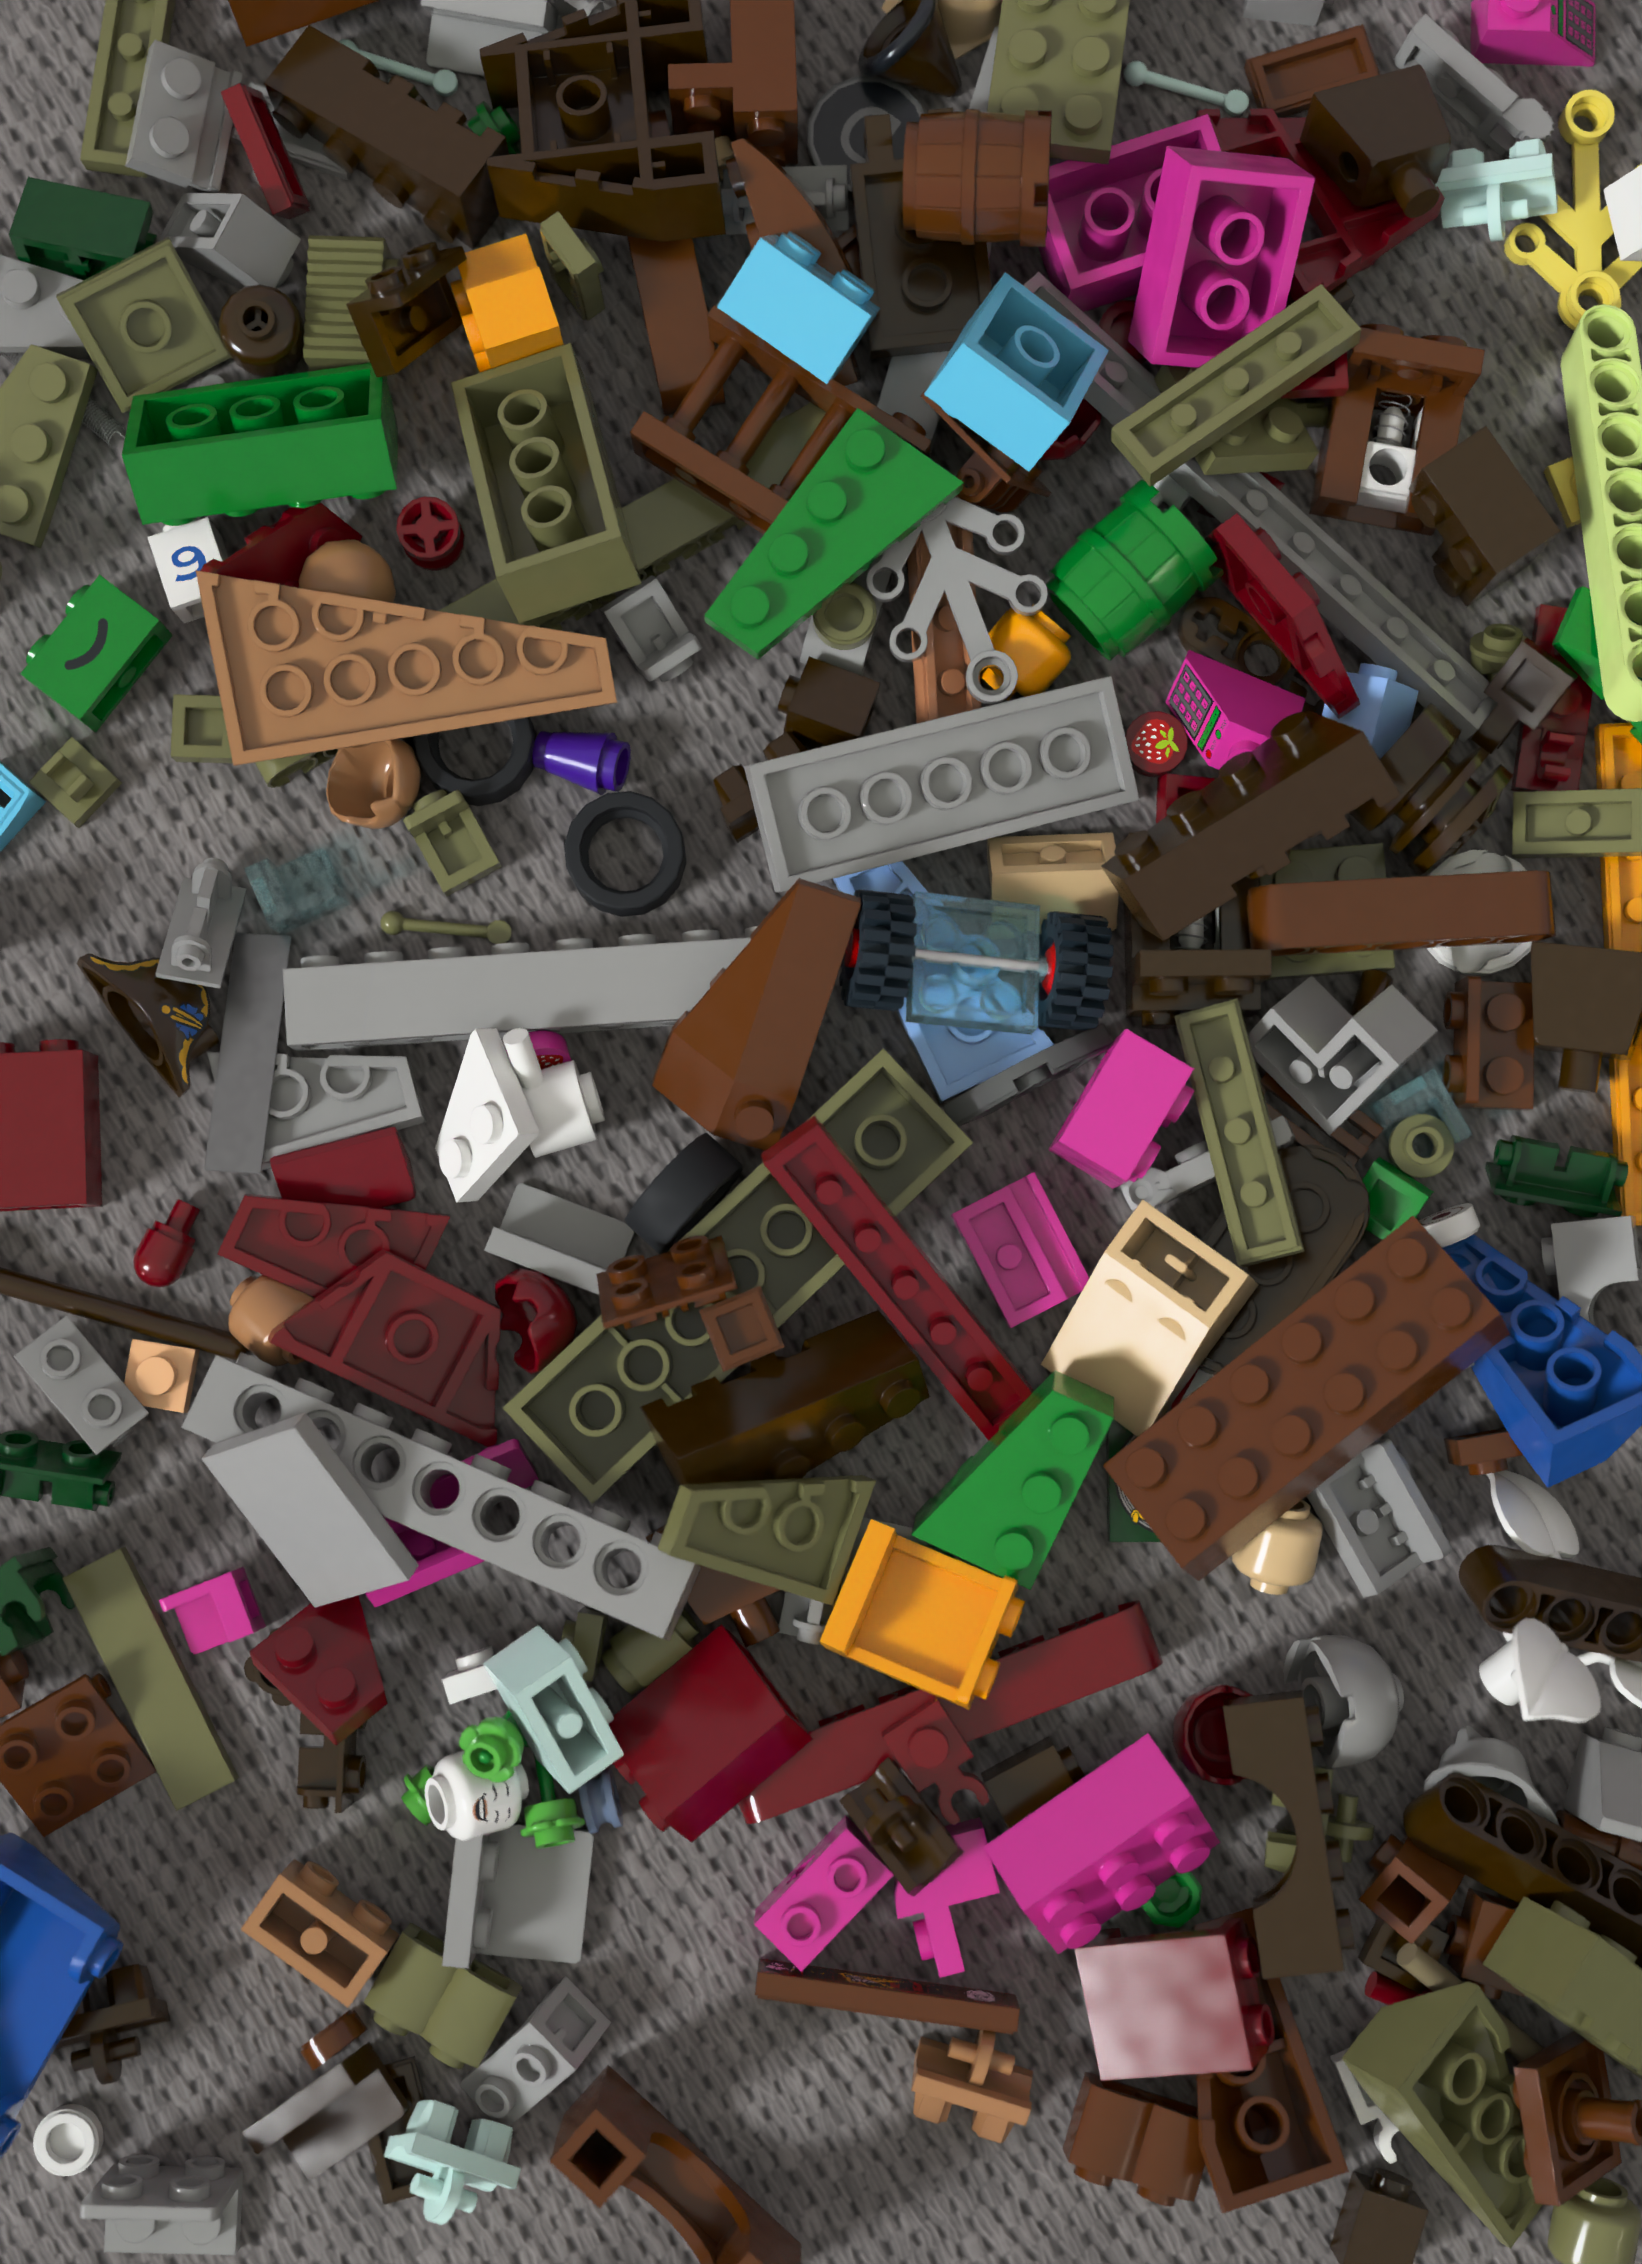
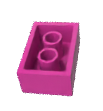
M1208 114L1112 145L1109 165L1067 160L1049 166L1046 247H1038L1050 282L1081 311L1085 312L1138 293L1166 147L1174 146L1221 151Z
M1167 146L1128 341L1151 364L1199 368L1284 310L1288 300L1315 177L1288 158Z
M1148 1733L986 1844L983 1848L1023 1912L1059 1955L1067 1948L1076 1949L1092 1941L1099 1934L1101 1925L1122 1910L1132 1911L1144 1905L1152 1898L1156 1887L1177 1872L1181 1874L1187 1873L1199 1867L1208 1858L1210 1849L1218 1845L1220 1841L1192 1795Z

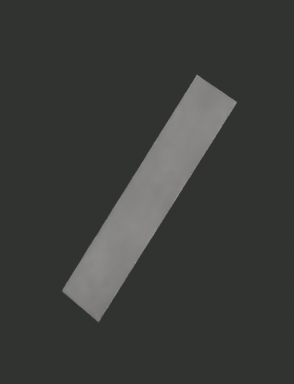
M251 933L235 934L204 1170L261 1174L284 999L283 969L288 968L292 936Z

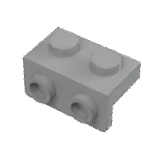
M1388 1438L1373 1442L1307 1495L1308 1500L1363 1598L1378 1595L1422 1563L1442 1559L1452 1552V1547L1443 1533L1442 1524L1438 1516L1429 1508L1411 1476L1407 1461Z

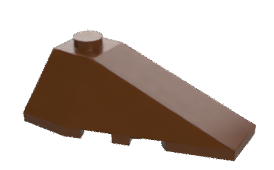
M1253 1907L1196 1924L1192 1927V1931L1215 1929L1221 1927L1230 1918L1242 1917L1247 1937H1253L1258 1946ZM1261 1963L1258 1978H1256L1261 2004L1266 2003L1269 2006L1274 2023V2039L1272 2045L1269 2046L1268 2052L1253 2070L1197 2074L1199 2146L1222 2214L1349 2172L1280 1978L1263 1979Z

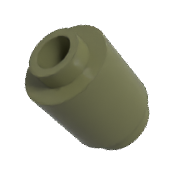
M685 1608L681 1613L670 1641L627 1624L610 1638L611 1647L603 1652L601 1657L615 1680L628 1693L634 1695L643 1687L647 1688L697 1645L693 1637L700 1632V1629Z

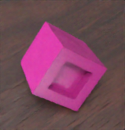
M244 1566L159 1600L163 1612L175 1609L187 1644L193 1654H199L227 1642L230 1643L266 1627Z

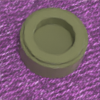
M847 582L824 601L822 607L813 614V626L816 634L826 645L838 650H851L863 645L871 637L875 629L877 617L875 602L865 588L852 582L849 584Z

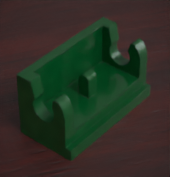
M32 177L27 178L9 232V237L18 260L81 280H86L154 245L157 235L148 233L153 216V209L148 201Z
M51 1547L14 1556L0 1566V1653L2 1656L37 1644L54 1632L48 1616L45 1614L44 1603L40 1598L42 1592L53 1590L58 1593L61 1603L65 1607L73 1609L76 1606L62 1579L64 1577L53 1562L58 1556Z

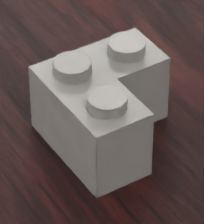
M1311 975L1275 1004L1248 1035L1255 1061L1330 1136L1367 1103L1438 1030L1392 984L1356 1015L1352 1016Z

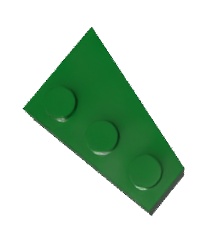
M1054 1370L999 1427V1431L974 1456L971 1455L957 1470V1474L918 1510L911 1535L1003 1578L1006 1575L1018 1580V1585L1031 1590L1114 1419V1397Z

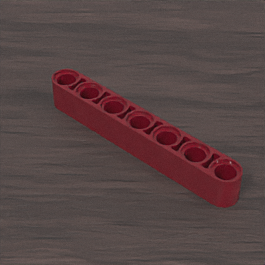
M1135 1600L1118 1605L1119 1612L1104 1617L1102 1611L1058 1628L1060 1635L1045 1640L1044 1636L1040 1635L999 1651L1000 1658L996 1659V1661L1001 1664L992 1689L986 1700L975 1696L970 1710L942 1698H937L967 1743L1145 1674L1163 1664V1660L1140 1601ZM910 1685L879 1697L880 1704L865 1710L864 1705L861 1704L818 1721L820 1727L809 1731L813 1740L738 1803L745 1823L753 1824L773 1818L866 1782L874 1774L878 1766L888 1757L902 1768L883 1739L881 1732L934 1698L935 1695Z

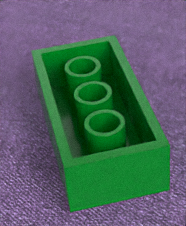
M371 363L133 396L122 458L142 525L162 522L168 526H179L202 516L225 513L231 517H243L255 513L260 508L289 505L293 508H307L320 503L323 499L352 496L356 499H371L380 496L387 490L397 489L398 427L387 376L376 377Z

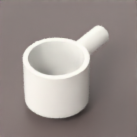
M517 1028L507 1032L503 1037V1041L540 1131V1134L530 1144L535 1158L597 1140L595 1124L605 1121V1116L592 1073L588 1072L580 1075L574 1060L541 1069L528 1031L524 1028Z

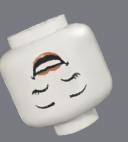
M464 1751L447 1755L436 1764L433 1777L426 1781L425 1799L430 1818L439 1830H447L452 1837L466 1841L480 1835L485 1836L505 1830L517 1822L521 1812L522 1800L526 1799L529 1793L528 1778L521 1763L514 1767L515 1772L513 1776L503 1782H492L488 1778L474 1775L462 1761Z

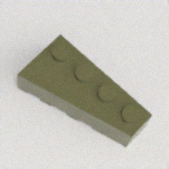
M1524 1896L1482 1965L1642 2080V1969L1634 1964L1637 1957L1607 1936L1602 1934L1598 1936L1587 1930L1591 1923L1561 1902L1555 1900L1550 1909H1547Z

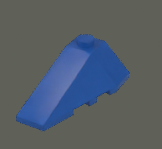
M1473 1234L1459 1242L1442 1247L1499 1311L1510 1333L1474 1362L1475 1365L1471 1366L1511 1439L1546 1487L1549 1488L1605 1462L1642 1426V1356L1630 1341L1614 1330L1607 1335L1581 1317V1308L1566 1297L1562 1296L1557 1300L1529 1281L1527 1270Z

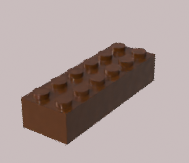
M1413 1215L1103 1464V1467L1179 1566L1196 1580L1200 1581L1510 1333L1499 1311Z

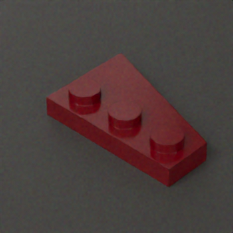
M245 1194L217 1255L316 1298L382 1249L426 1270L451 1216L449 1214Z

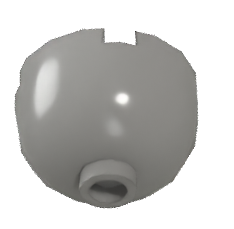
M1324 1635L1298 1640L1293 1643L1285 1659L1283 1670L1284 1682L1286 1684L1298 1679V1688L1303 1691L1305 1707L1315 1705L1319 1707L1324 1746L1311 1747L1314 1766H1326L1325 1769H1334L1373 1759L1385 1749L1392 1739L1397 1727L1399 1712L1403 1708L1404 1693L1398 1677L1391 1672L1388 1664L1373 1647L1349 1636Z

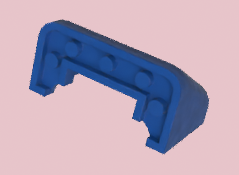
M14 1833L0 1836V2158L8 2151L21 2129V2123L16 2121L15 2118L95 1977L101 1979L106 1975L123 1948V1942L117 1939L120 1923L38 1848Z

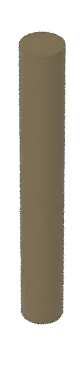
M1406 1943L1397 1954V1963L1432 1992L1463 1983L1415 1943ZM1494 2008L1507 2027L1511 2047L1506 2051L1513 2057L1523 2062L1544 2049L1537 2041Z

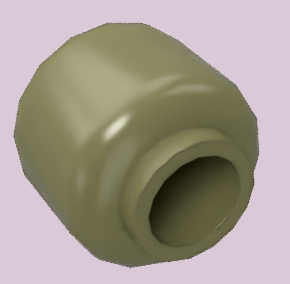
M1601 2177L1561 2206H1553L1548 2235V2248L1556 2260L1562 2264H1635L1641 2228V2212L1633 2201L1628 2198V2191L1623 2186Z

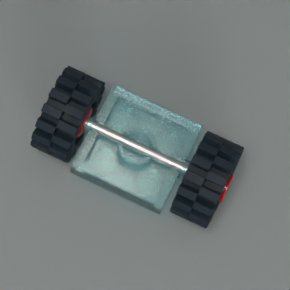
M860 889L854 892V896L861 898V906L840 966L842 967V972L839 977L840 986H842L841 999L844 1000L843 1004L845 1006L898 1011L904 1005V997H906V1022L1030 1035L1037 1029L1038 1025L1083 1031L1090 1028L1095 1029L1099 1025L1098 1017L1102 1018L1105 1011L1103 1000H1108L1110 993L1107 983L1108 978H1112L1113 966H1109V960L1114 955L1113 945L1109 944L1112 937L1111 928L1107 927L1108 920L1103 918V916L1058 911L1049 912L1047 919H1044L1041 925L1042 934H1039L1040 905L915 891L912 897L905 894Z

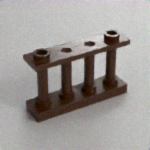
M715 305L708 313L707 319L709 338L719 346L672 417L664 416L660 421L643 411L630 431L633 450L636 455L762 534H765L857 408L927 457H930L932 442L925 437L926 431L911 417L900 412H895L891 416L834 379L826 384ZM742 359L773 379L725 451L718 450L714 455L694 442L696 437L692 432ZM796 393L824 410L826 414L780 484H771L768 489L748 476L750 471L746 465L793 394Z

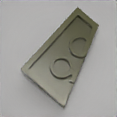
M33 344L29 346L0 387V535L41 548L53 517L98 370L89 363Z
M864 1475L680 1485L658 1550L675 1558L833 1605L876 1480Z

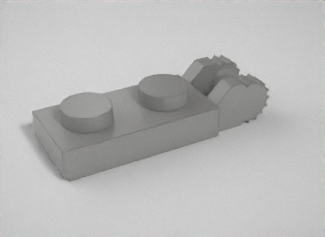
M1427 14L1411 28L1394 59L1396 61L1394 65L1399 69L1421 64L1436 101L1501 157L1505 156L1509 159V149L1518 141L1539 138L1544 143L1547 142L1554 131L1552 127L1555 123L1552 122L1553 116L1548 114L1549 111H1544L1543 106L1536 99L1518 98L1519 96L1507 86L1505 80L1498 72L1485 67L1460 44L1454 33L1444 27H1440Z

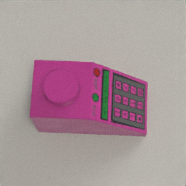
M1473 0L1471 3V54L1481 63L1593 67L1595 64V3L1591 0Z
M1188 650L1165 703L1176 719L1183 725L1187 735L1208 766L1220 770L1232 757L1243 752H1252L1272 737L1271 730L1282 719L1291 714L1302 712L1306 698Z

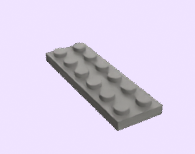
M1112 676L744 766L775 892L789 890L799 878L818 883L1140 800Z

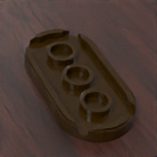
M1320 1145L1290 1146L1278 1150L1304 1252L1239 1267L1224 1210L1202 1240L1206 1245L1249 1274L1258 1284V1287L1198 1369L1211 1375L1218 1373L1335 1279L1359 1246L1369 1223V1196L1357 1169L1336 1151Z

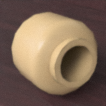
M1300 1500L1232 1555V1562L1241 1573L1251 1578L1250 1585L1254 1589L1268 1594L1283 1595L1288 1593L1289 1586L1303 1585L1313 1578L1323 1526L1320 1520L1310 1513L1311 1506L1304 1500Z

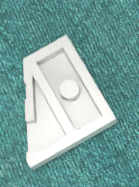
M497 1028L475 1029L471 1033L435 1146L441 1170L447 1177L456 1202L478 1201L540 1134Z

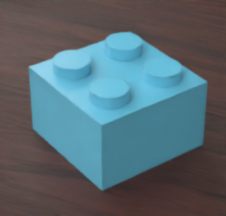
M791 231L788 234L782 233L780 237L776 234L760 237L717 307L828 384L839 374L881 308L869 301L875 291L845 269L841 273L837 271L835 276L816 263L822 253Z
M1005 272L963 328L924 395L938 404L949 416L964 423L1024 469L1030 471L1071 422L1109 350Z

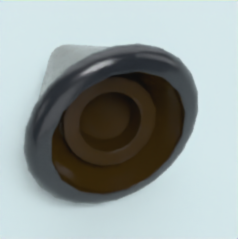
M900 0L882 18L865 42L858 61L860 72L868 77L878 76L941 96H956L961 90V78L938 7V0Z

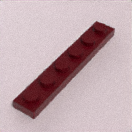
M815 1115L761 1153L763 1164L984 1436L990 1440L999 1431V1427L1034 1392V1389Z

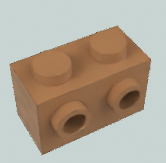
M294 1859L278 1875L240 1930L349 2008L400 1934L390 1928L392 1924L391 1918L378 1906L363 1899L357 1904L337 1890L339 1882L327 1869L312 1861H307L303 1865Z

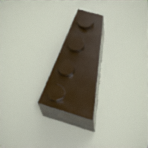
M308 25L264 82L274 108L272 115L286 131L297 138L302 139L308 133L324 145L322 150L325 155L347 173H353L357 168L374 180L372 184L375 190L395 207L403 208L407 203L423 214V221L426 226L442 240L453 243L457 238L474 250L499 217L486 157L509 155L506 137L489 127L486 128L481 136H478L464 124L467 118L460 110L445 102L437 111L431 109L414 84L398 75L390 77L387 82L380 80L379 71L370 59Z

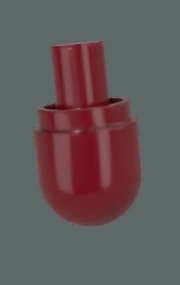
M177 1199L165 1224L155 1220L152 1228H147L133 1260L135 1272L144 1283L153 1287H166L175 1283L182 1276L195 1251L192 1248L196 1239L188 1236L201 1211L200 1209Z

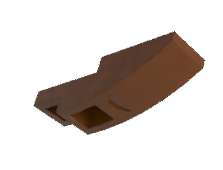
M742 138L730 142L735 156L726 160L730 182L737 199L747 196L755 220L746 224L751 249L753 250L760 237L772 234L780 237L782 233L788 234L791 231L822 253L816 263L834 276L837 271L841 273L843 269L854 275L837 238L821 212L800 185L772 157L750 140ZM854 351L839 374L833 378L843 386L856 383L861 379Z

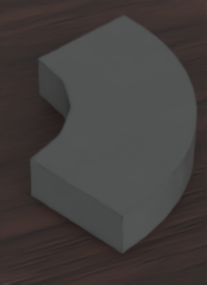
M1100 1024L1095 1029L1090 1028L1009 1067L942 1107L958 1127L992 1114L1023 1095L1073 1072L1110 1049L1109 1045L1113 1042L1103 1024Z

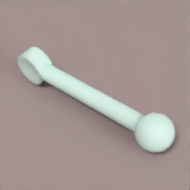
M350 39L338 41L370 59L377 69L433 86L435 91L441 96H451L458 89L457 77L450 70L444 69L434 74L360 50Z
M1132 61L1124 69V79L1131 86L1138 87L1143 83L1221 106L1230 116L1237 117L1242 115L1249 105L1248 96L1241 90H1231L1227 94L1148 71L1146 65L1141 61Z

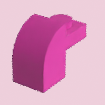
M980 1817L959 1822L956 1825L945 1826L964 1853L915 1897L909 1895L895 1877L894 1900L897 1918L900 1919L919 1913L924 1914V1919L912 1921L922 1961L935 1958L939 1978L965 1971L949 1906L1000 1893L993 1863L983 1848L988 1843Z

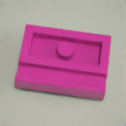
M1035 1172L951 1214L1009 1329L1082 1292L1089 1280V1276Z

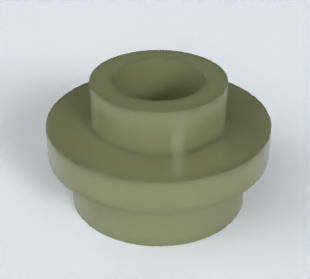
M1417 1114L1403 1119L1395 1126L1389 1138V1154L1394 1165L1405 1174L1413 1178H1428L1441 1173L1449 1165L1454 1153V1139L1449 1128L1440 1119L1427 1114ZM1418 1134L1428 1136L1433 1143L1432 1153L1427 1158L1418 1156L1413 1150L1412 1143Z

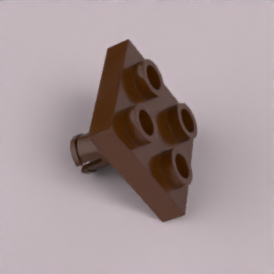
M1575 2031L1513 2067L1515 2074L1513 2096L1521 2112L1526 2143L1524 2165L1532 2180L1536 2204L1561 2206L1620 2165L1622 2160L1619 2142L1642 2146V2100L1611 2099L1604 2052Z

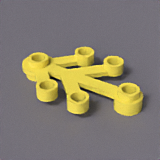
M1583 90L1573 95L1559 118L1560 134L1567 143L1571 144L1573 209L1557 194V213L1539 215L1574 248L1575 269L1545 244V235L1535 224L1521 223L1515 226L1508 235L1504 245L1506 256L1510 261L1517 265H1530L1559 293L1557 302L1559 315L1562 321L1574 331L1586 311L1578 303L1580 296L1589 295L1597 301L1598 305H1612L1621 309L1620 289L1642 268V261H1621L1619 256L1602 271V245L1614 232L1608 207L1606 206L1602 211L1600 210L1599 142L1603 140L1611 128L1615 118V110L1610 99L1605 94L1596 90ZM1578 116L1588 118L1592 122L1593 131L1588 132L1576 126L1573 119ZM1518 236L1531 238L1535 244V251L1530 253L1522 252L1517 248L1515 238Z

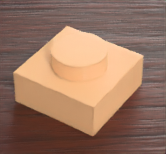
M132 1339L124 1384L145 1407L187 1413L189 1411L200 1350L142 1339Z

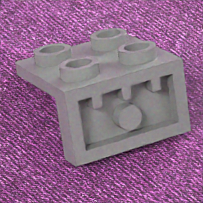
M516 1822L505 1830L489 1835H480L466 1841L456 1838L442 1966L469 1969L476 1954L578 1963L583 1953L595 1834H590L588 1829L577 1828L574 1829V1842L539 1849L536 1848L534 1837L526 1838L521 1836L520 1830L526 1828V1823Z
M153 2155L127 2156L119 2160V2165H112L81 2202L80 2218L105 2219L104 2252L235 2256L240 2249L243 2168H225V2160L219 2157L202 2156L191 2158L185 2162V2167L159 2166L160 2159Z

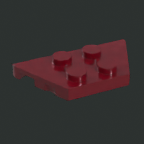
M1238 513L1215 528L1204 540L1218 558L1213 566L1223 569L1224 574L1220 577L1221 581L1338 719L1360 705L1359 698L1316 607L1320 604V599L1309 580L1301 572H1296L1291 576L1279 562L1282 556L1271 536L1261 527L1253 532Z
M384 1249L272 1329L268 1336L271 1344L486 1447L494 1446L497 1442L495 1395L496 1390L499 1388V1364L496 1360L497 1343L500 1341L501 1309L497 1305Z

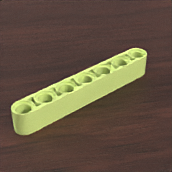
M1603 304L1591 307L1581 317L1561 357V373L1603 696L1608 708L1616 716L1627 721L1639 722L1642 721V681L1638 678H1642V370L1636 328L1632 318L1616 306Z

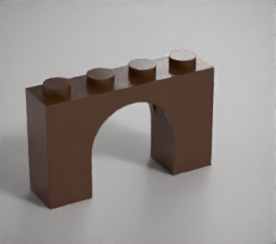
M609 2065L605 2067L564 2114L549 2162L599 2208L622 2185L646 2200L669 2221L693 2250L700 2264H801V2243Z

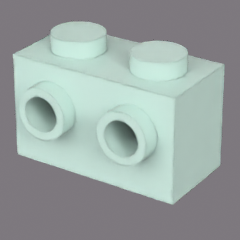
M537 1625L483 1663L536 1759L569 1794L624 1755L608 1725L614 1720V1717L599 1693L593 1687L588 1689L581 1676L588 1671L587 1667L568 1639L564 1638L557 1643Z

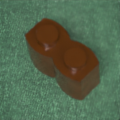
M1085 2072L1062 2148L1068 2162L1075 2165L1074 2173L1086 2181L1101 2186H1111L1114 2178L1133 2182L1138 2185L1136 2192L1140 2196L1164 2206H1174L1176 2198L1194 2202L1205 2167V2161L1199 2146L1198 2107L1147 2092L1115 2080L1101 2081L1100 2075Z

